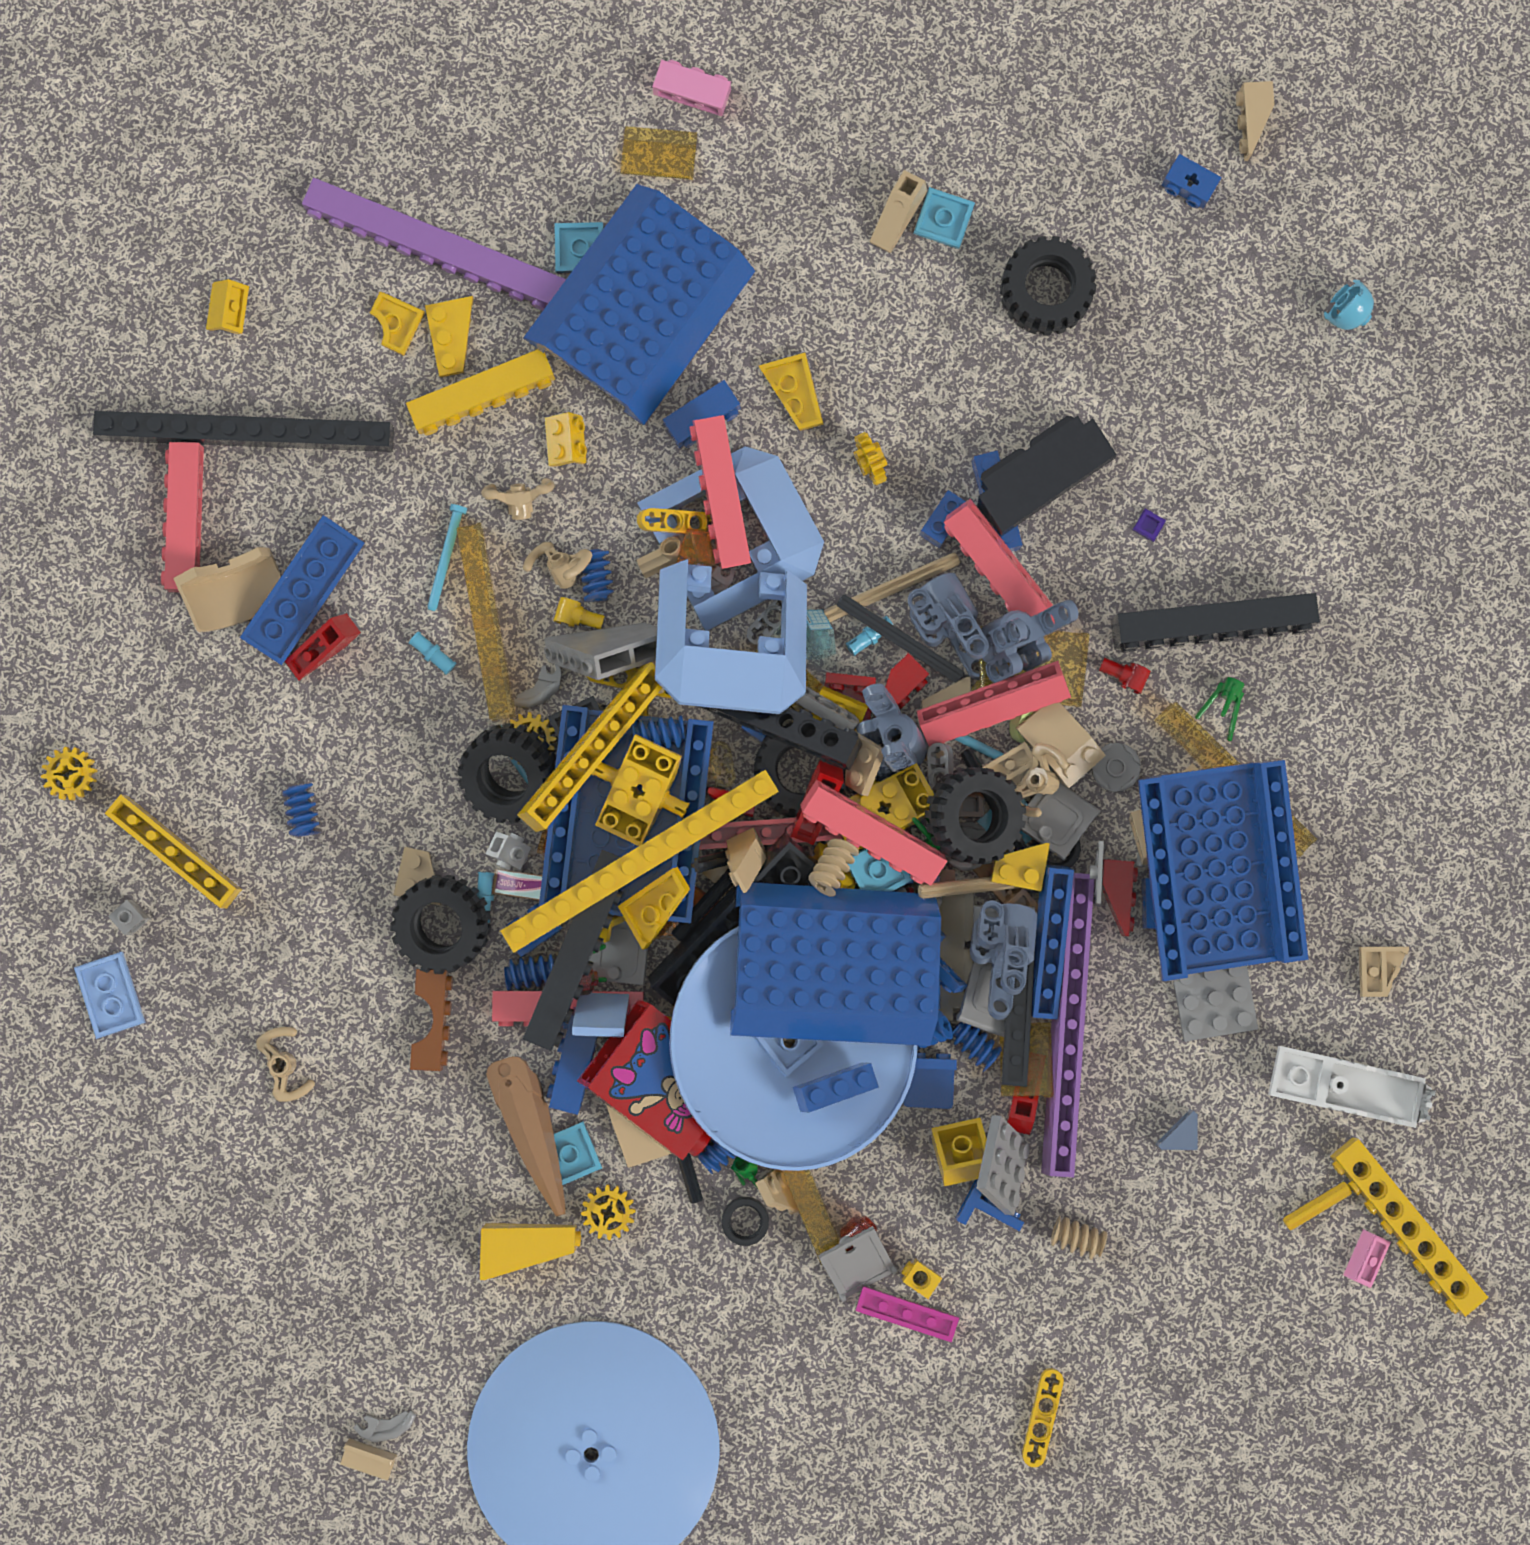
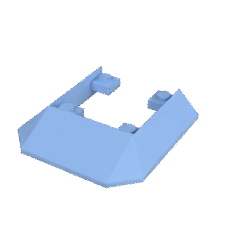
M746 446L731 453L739 500L742 502L747 499L769 541L749 551L750 559L758 573L716 595L712 589H710V593L687 591V597L705 631L767 600L759 598V576L761 572L786 574V571L789 570L802 581L813 576L824 540L781 460L776 455ZM702 470L637 502L640 510L648 508L677 510L706 495V491H701L698 476L702 475ZM670 514L667 518V524L670 528H675L677 523L672 514ZM645 517L649 524L660 521V518ZM653 532L659 544L668 537L679 535L676 533Z
M688 559L660 569L655 681L679 705L780 714L805 695L807 584L789 570L786 571V574L761 572L759 576V598L782 601L781 638L759 636L757 652L709 648V631L686 629L687 591L710 593L712 567L688 564Z

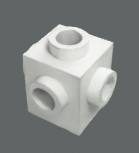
M496 832L486 855L498 860L496 865L508 871H510L511 867L521 870L528 859L531 847L524 844V838L511 833L508 836Z

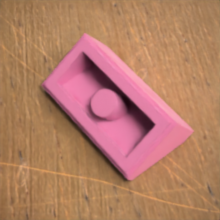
M1363 1229L1343 1275L1371 1288L1391 1242Z

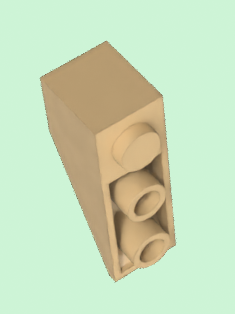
M1273 81L1244 82L1236 93V106L1241 108V115H1238L1237 125L1238 130H1242L1243 139L1239 141L1240 154H1244V161H1248L1275 105Z
M906 170L903 171L890 193L870 239L871 244L889 253L893 251L927 193L925 180Z
M754 827L728 839V850L725 851L729 860L727 864L731 871L729 873L735 887L740 886L743 893L748 891L767 859L765 848Z

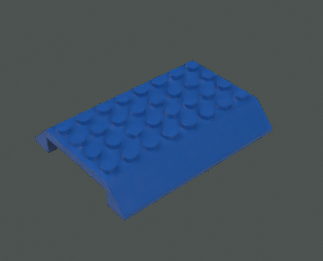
M636 184L523 339L542 353L547 350L625 406L624 412L644 426L755 273V270L738 248L662 192Z
M562 705L555 769L603 711L589 710L587 707ZM639 715L633 725L637 727L639 719H642L644 725L647 726L649 718H652L654 724L657 725L659 717ZM662 718L664 723L667 724L668 718ZM683 720L685 741L682 740L680 748H677L675 742L672 741L671 747L668 749L682 756L677 775L669 792L670 795L688 802L690 805L686 809L687 812L683 818L663 808L644 843L704 807L714 721ZM632 725L602 760L603 763L616 769L621 767L633 740ZM662 742L661 746L666 748L664 742ZM590 775L548 826L539 907L591 876L601 850L622 857L639 847L595 825L612 788L610 782L595 775ZM639 784V785L637 786V788H638V790H639L640 792L643 793V792H644V791L642 790V787H643V786H642L641 784ZM700 840L621 887L619 890L623 891V895L618 906L672 868L678 867L690 890L668 921L691 923L697 874L695 869L691 868V863L694 862V858L699 856ZM613 904L609 914L623 916L618 906Z
M1285 760L1251 762L1157 775L1138 780L1162 981L1188 978V974L1275 961L1290 963L1309 960Z
M754 882L748 891L743 893L740 886H737L736 907L740 909L735 1009L731 1010L730 1036L917 1046L931 1045L938 1021L941 915L936 897L923 899L919 897L918 893L833 888L836 895L830 897L819 892L814 886Z

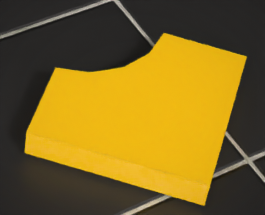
M380 291L370 314L378 319L382 325L383 339L381 345L404 356L425 312Z

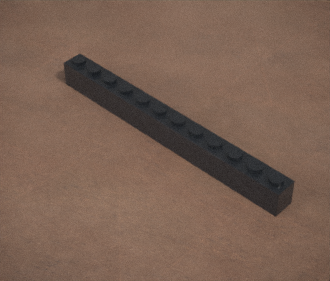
M94 411L93 436L100 441L169 444V442L200 443L201 445L377 452H393L394 427L391 422Z

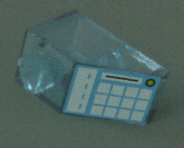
M807 610L806 660L828 658L835 655L834 629L824 614V610Z

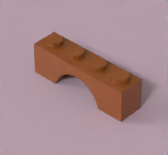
M416 969L415 995L420 996L429 1004L433 1013V1024L430 1032L424 1039L411 1044L410 1070L442 1071L443 1066L448 1065V1051H444L445 1041H449L450 1026H446V1016L451 1015L452 1003L447 1001L448 991H452L453 976H449L447 970L443 974H434V970L426 973Z

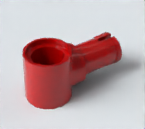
M1105 657L1099 668V671L1119 679L1118 682L1121 683V687L1133 689V693L1136 694L1142 693L1151 673L1149 669L1139 664L1130 663V665H1123Z

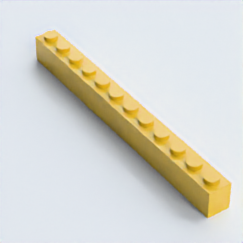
M762 771L500 930L513 953L776 794L779 792L767 771Z

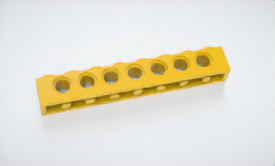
M652 662L640 666L517 814L535 832L545 830L662 689L655 681V665Z
M1352 1137L1330 1156L1334 1160L1332 1163L1333 1168L1341 1176L1345 1174L1350 1180L1348 1185L1357 1196L1361 1193L1365 1198L1366 1202L1364 1205L1373 1215L1377 1213L1383 1220L1380 1223L1382 1228L1389 1235L1393 1233L1399 1241L1396 1244L1400 1250L1406 1255L1410 1253L1415 1259L1412 1262L1414 1267L1422 1275L1424 1273L1428 1275L1431 1279L1428 1282L1431 1288L1437 1294L1442 1292L1446 1297L1447 1301L1445 1304L1452 1313L1456 1314L1458 1312L1466 1317L1489 1298L1358 1138ZM1361 1162L1363 1171L1361 1174L1355 1175L1353 1167L1356 1163ZM1373 1182H1377L1379 1184V1191L1371 1195L1369 1187ZM1393 1201L1395 1210L1392 1214L1388 1215L1386 1213V1205ZM1409 1221L1411 1223V1230L1409 1233L1403 1234L1402 1225ZM1426 1241L1427 1250L1420 1254L1418 1246L1421 1242ZM1442 1261L1444 1265L1443 1270L1436 1274L1434 1270L1435 1264ZM1458 1281L1460 1288L1456 1293H1452L1451 1285L1453 1282Z

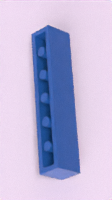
M1046 865L1042 890L1039 891L1031 1016L1033 1018L1058 1019L1074 870L1067 866Z

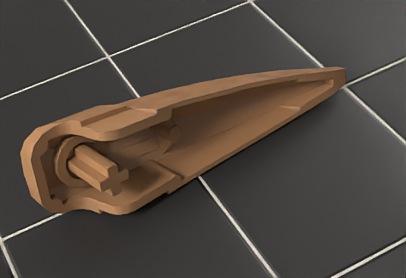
M512 1056L496 1061L488 1067L486 1073L495 1103L501 1110L514 1144L539 1191L556 1217L566 1214L558 1154L548 1103L545 1102L540 1080L522 1057Z

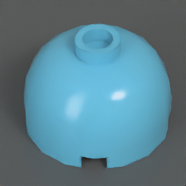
M1353 280L1355 284L1351 287L1348 284L1344 285L1330 301V303H1336L1329 314L1324 312L1325 319L1337 328L1351 330L1364 326L1372 317L1371 312L1374 300L1370 290L1360 280Z

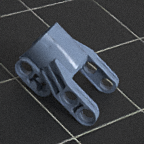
M955 573L942 574L927 582L921 588L910 592L908 596L910 619L922 641L927 646L935 647L941 644L943 639L948 638L969 676L975 680H982L987 677L986 668L982 673H975L971 669L972 665L976 662H981L986 667L987 663L982 658L987 655L989 645L976 622L979 612ZM923 596V599L915 602V605L912 604L913 598ZM937 633L936 639H933L931 636L928 637L929 634ZM976 641L984 645V650L978 653ZM971 644L974 646L972 651L970 650ZM960 645L963 646L966 653L960 650Z
M1065 600L1034 616H1030L1028 613L1020 610L1010 611L982 627L981 630L989 645L987 655L982 658L987 663L986 673L989 679L996 683L1010 678L1022 670L1027 672L1049 662L1052 652L1049 645L1045 642L1044 636L1078 619L1076 604L1072 600ZM1064 607L1066 608V610H1067V612H1068V617H1067V615H1066V613H1065ZM976 641L977 650L980 653L984 650V645Z
M873 684L863 689L862 693L866 705L875 714L876 718L859 723L856 726V730L875 744H884V747L881 749L883 760L875 779L883 781L896 774L897 770L902 771L915 763L920 766L926 758L929 749L923 732L910 717L901 713L894 697L883 684ZM901 734V738L897 742H892L894 736Z
M987 901L982 906L979 918L975 921L972 928L970 957L978 964L992 963L988 1012L993 1018L1002 1020L1011 1012L1013 995L1019 994L1025 987L1027 965L1034 961L1037 913L1030 907L1020 904H1000L997 901ZM988 908L995 909L998 912V917L987 916L985 910ZM989 927H990L991 932L988 933V934H986L987 931H988V929H989ZM980 946L984 948L985 956L980 955V951H978ZM1001 978L1000 983L1003 989L996 985V979ZM1015 978L1020 982L1018 988H1014ZM1001 1001L1006 1005L1007 1010L1005 1012H998L994 1009L993 1003Z

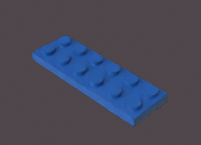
M323 515L240 638L282 665L365 543Z

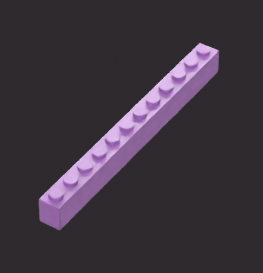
M314 177L302 202L303 207L307 211L306 214L314 219L320 220L323 217L330 220L329 223L336 228L343 229L345 226L352 229L351 232L358 237L365 238L367 235L375 238L374 242L383 247H388L389 244L397 247L396 250L403 255L410 256L411 253L417 255L419 260L425 264L433 265L434 262L441 265V269L450 274H455V272L464 274V278L472 283H478L479 280L486 283V287L498 293L500 290L506 291L511 298L520 302L523 299L531 301L533 307L542 311L566 280Z
M1074 873L1058 1019H1052L1041 1173L1058 1177H1074L1094 892V879H1090V874Z

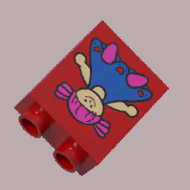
M638 999L627 1014L624 1037H609L577 1082L674 1156L683 1160L689 1153L695 1157L704 1150L711 1137L695 1121L678 1090L670 1057L671 1020L653 1005Z

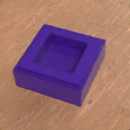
M1145 508L1132 531L1154 542L1166 520Z

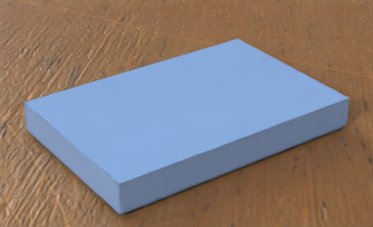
M123 952L74 967L96 1039L146 1023Z
M582 992L579 1000H577L572 1035L624 1037L629 994Z

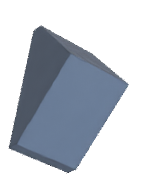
M1190 1109L1155 1145L1162 1150H1198V1114Z

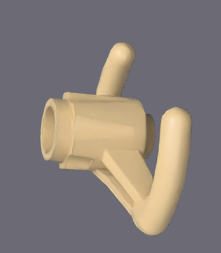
M544 478L541 484L532 490L529 487H525V484L519 483L510 485V489L506 493L497 491L496 485L490 484L482 489L481 494L487 500L496 499L507 504L509 515H512L513 520H523L532 517V501L541 494L551 492L555 484L552 480Z
M543 542L529 553L524 561L523 570L526 572L531 571L536 559L542 554H546L548 558L547 567L555 584L559 585L562 589H566L575 585L577 582L576 576L589 564L592 553L587 549H582L574 555H568L567 553L556 551L553 543Z
M1037 743L1033 747V767L1024 783L1014 789L1016 792H1021L1023 798L1036 793L1052 795L1058 790L1060 785L1059 778L1055 772L1050 771L1045 754L1051 755L1057 761L1060 768L1066 769L1069 764L1057 748L1045 743ZM1026 806V814L1023 815L1040 817L1042 811L1039 808Z
M292 1027L271 1029L258 1037L256 1041L257 1049L267 1057V1066L275 1080L272 1094L279 1102L299 1099L315 1086L313 1080H307L300 1088L291 1092L286 1091L288 1076L296 1068V1059L288 1052L278 1051L270 1044V1041L281 1036H296L297 1030ZM281 1061L286 1062V1066H284V1069L280 1067Z

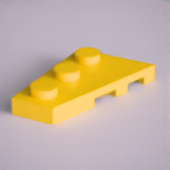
M473 296L425 305L440 378L464 373Z
M806 353L759 365L762 373L800 431L824 425Z
M678 867L672 868L618 906L642 950L650 946L690 890Z

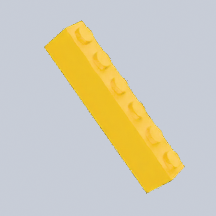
M537 349L411 400L406 405L418 433H424L427 436L436 433L438 427L442 425L453 426L461 422L460 418L470 415V417L478 416L484 412V408L493 406V408L500 407L506 404V400L515 396L516 399L527 396L529 390L536 387L539 390L552 385L551 381L555 380L545 352L542 353Z
M120 794L104 813L219 908L227 909L242 891L237 884L129 796Z

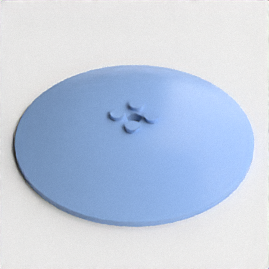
M738 926L716 940L701 955L688 973L678 993L672 1014L669 1044L673 1074L680 1095L695 1121L709 1137L733 1155L750 1163L779 1170L800 1171L829 1166L847 1159L875 1140L897 1114L904 1102L913 1078L917 1058V1045L795 1039L794 1045L791 1048H787L783 1043V1038L730 1036L731 1010L735 1009ZM862 1062L872 1064L879 1088L810 1113L800 1112L793 1091L794 1086Z
M581 1321L557 1326L537 1334L511 1352L495 1369L478 1397L473 1410L467 1441V1461L474 1494L487 1521L507 1545H679L698 1523L709 1503L718 1474L720 1457L719 1432L714 1409L706 1389L689 1364L675 1350L651 1334L631 1326L606 1321ZM593 1447L597 1449L599 1457L593 1461L588 1460L584 1454L587 1448Z

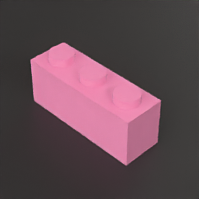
M661 60L652 86L653 95L723 116L731 92V81H728L722 75L715 74L712 76L705 74L700 68L692 67L690 69L683 67L674 60Z

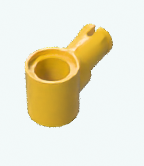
M560 597L553 621L559 624L561 622L569 624V627L583 624L601 629L605 616L584 609L578 601Z

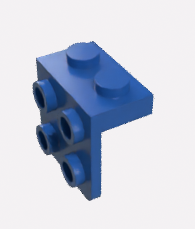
M917 1052L913 1078L903 1104L906 1107L952 1108L954 1099V1070H957V1060L951 1058V1054L936 1053V1058H928L926 1053Z

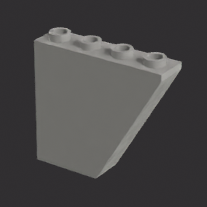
M645 622L544 638L546 646L544 653L548 662L596 680L656 661L657 626Z

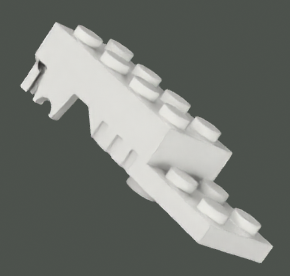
M1278 1046L1268 1095L1416 1128L1417 1123L1425 1122L1426 1120L1430 1121L1431 1116L1428 1115V1110L1432 1108L1433 1104L1430 1099L1432 1095L1435 1096L1436 1091L1425 1084L1426 1078Z

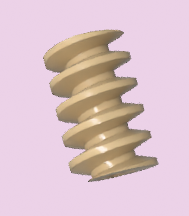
M831 839L828 842V847L824 849L823 855L818 859V864L814 866V872H811L809 875L810 883L819 892L830 897L835 896L836 892L833 888H840L841 884L838 880L845 879L843 872H849L850 867L848 864L855 862L853 856L859 855L858 849L845 840Z
M1059 1215L1052 1231L1051 1246H1054L1057 1241H1061L1062 1250L1069 1244L1070 1253H1073L1078 1247L1080 1248L1081 1257L1086 1251H1089V1260H1092L1096 1254L1099 1257L1102 1255L1107 1241V1232L1102 1231L1099 1234L1098 1229L1095 1227L1089 1232L1087 1224H1083L1079 1229L1078 1221L1075 1220L1070 1225V1219L1064 1217L1060 1222Z

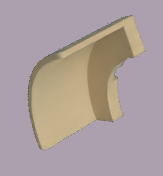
M257 547L247 553L229 559L230 565L218 568L217 564L193 567L173 578L198 632L219 630L253 619L282 576L270 548Z

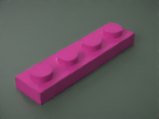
M862 1286L855 1308L857 1312L951 1343L959 1321L958 1316L866 1286Z

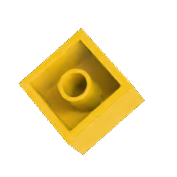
M981 1118L931 1128L932 1144L944 1186L978 1179L987 1140Z

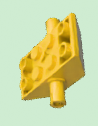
M635 734L619 769L601 762L591 774L610 782L612 786L595 825L640 846L644 843L663 808L683 818L690 803L670 795L669 792L677 775L682 756ZM639 784H641V785L643 786V787H642V790L644 791L643 793L640 792V791L638 790V788H637V786H638Z
M915 763L881 782L875 779L868 796L856 794L849 799L899 828L906 830L915 824L912 821L913 817H916L919 821L925 818V810L929 811L930 804L926 803L928 796H934V793L918 764ZM880 806L889 808L887 815L884 812H878ZM860 845V847L857 848V849H858V851H860V850L863 849L864 847H862V846Z

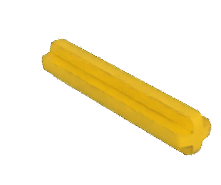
M1341 1182L1283 1218L1284 1224L1289 1230H1294L1350 1196L1352 1191L1346 1182Z

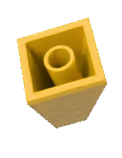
M486 1223L481 1228L480 1280L491 1279L575 1253L576 1246H581V1231H577V1225Z

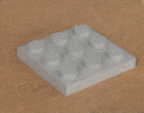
M1247 966L1188 974V978L1173 980L1184 1042L1258 1030Z
M992 1115L976 1188L1005 1215H1014L1016 1207H1018L1020 1202L1019 1190L1025 1178L1024 1166L1026 1159L1029 1157L1030 1148L1024 1138L1002 1116Z

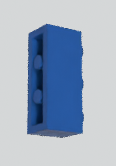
M723 380L662 420L663 425L679 448L682 446L688 448L696 443V441L691 440L689 426H693V420L724 415V419L728 422L739 415L738 410L741 407L726 381Z
M862 1062L794 1086L793 1091L800 1112L810 1113L879 1088L872 1064Z

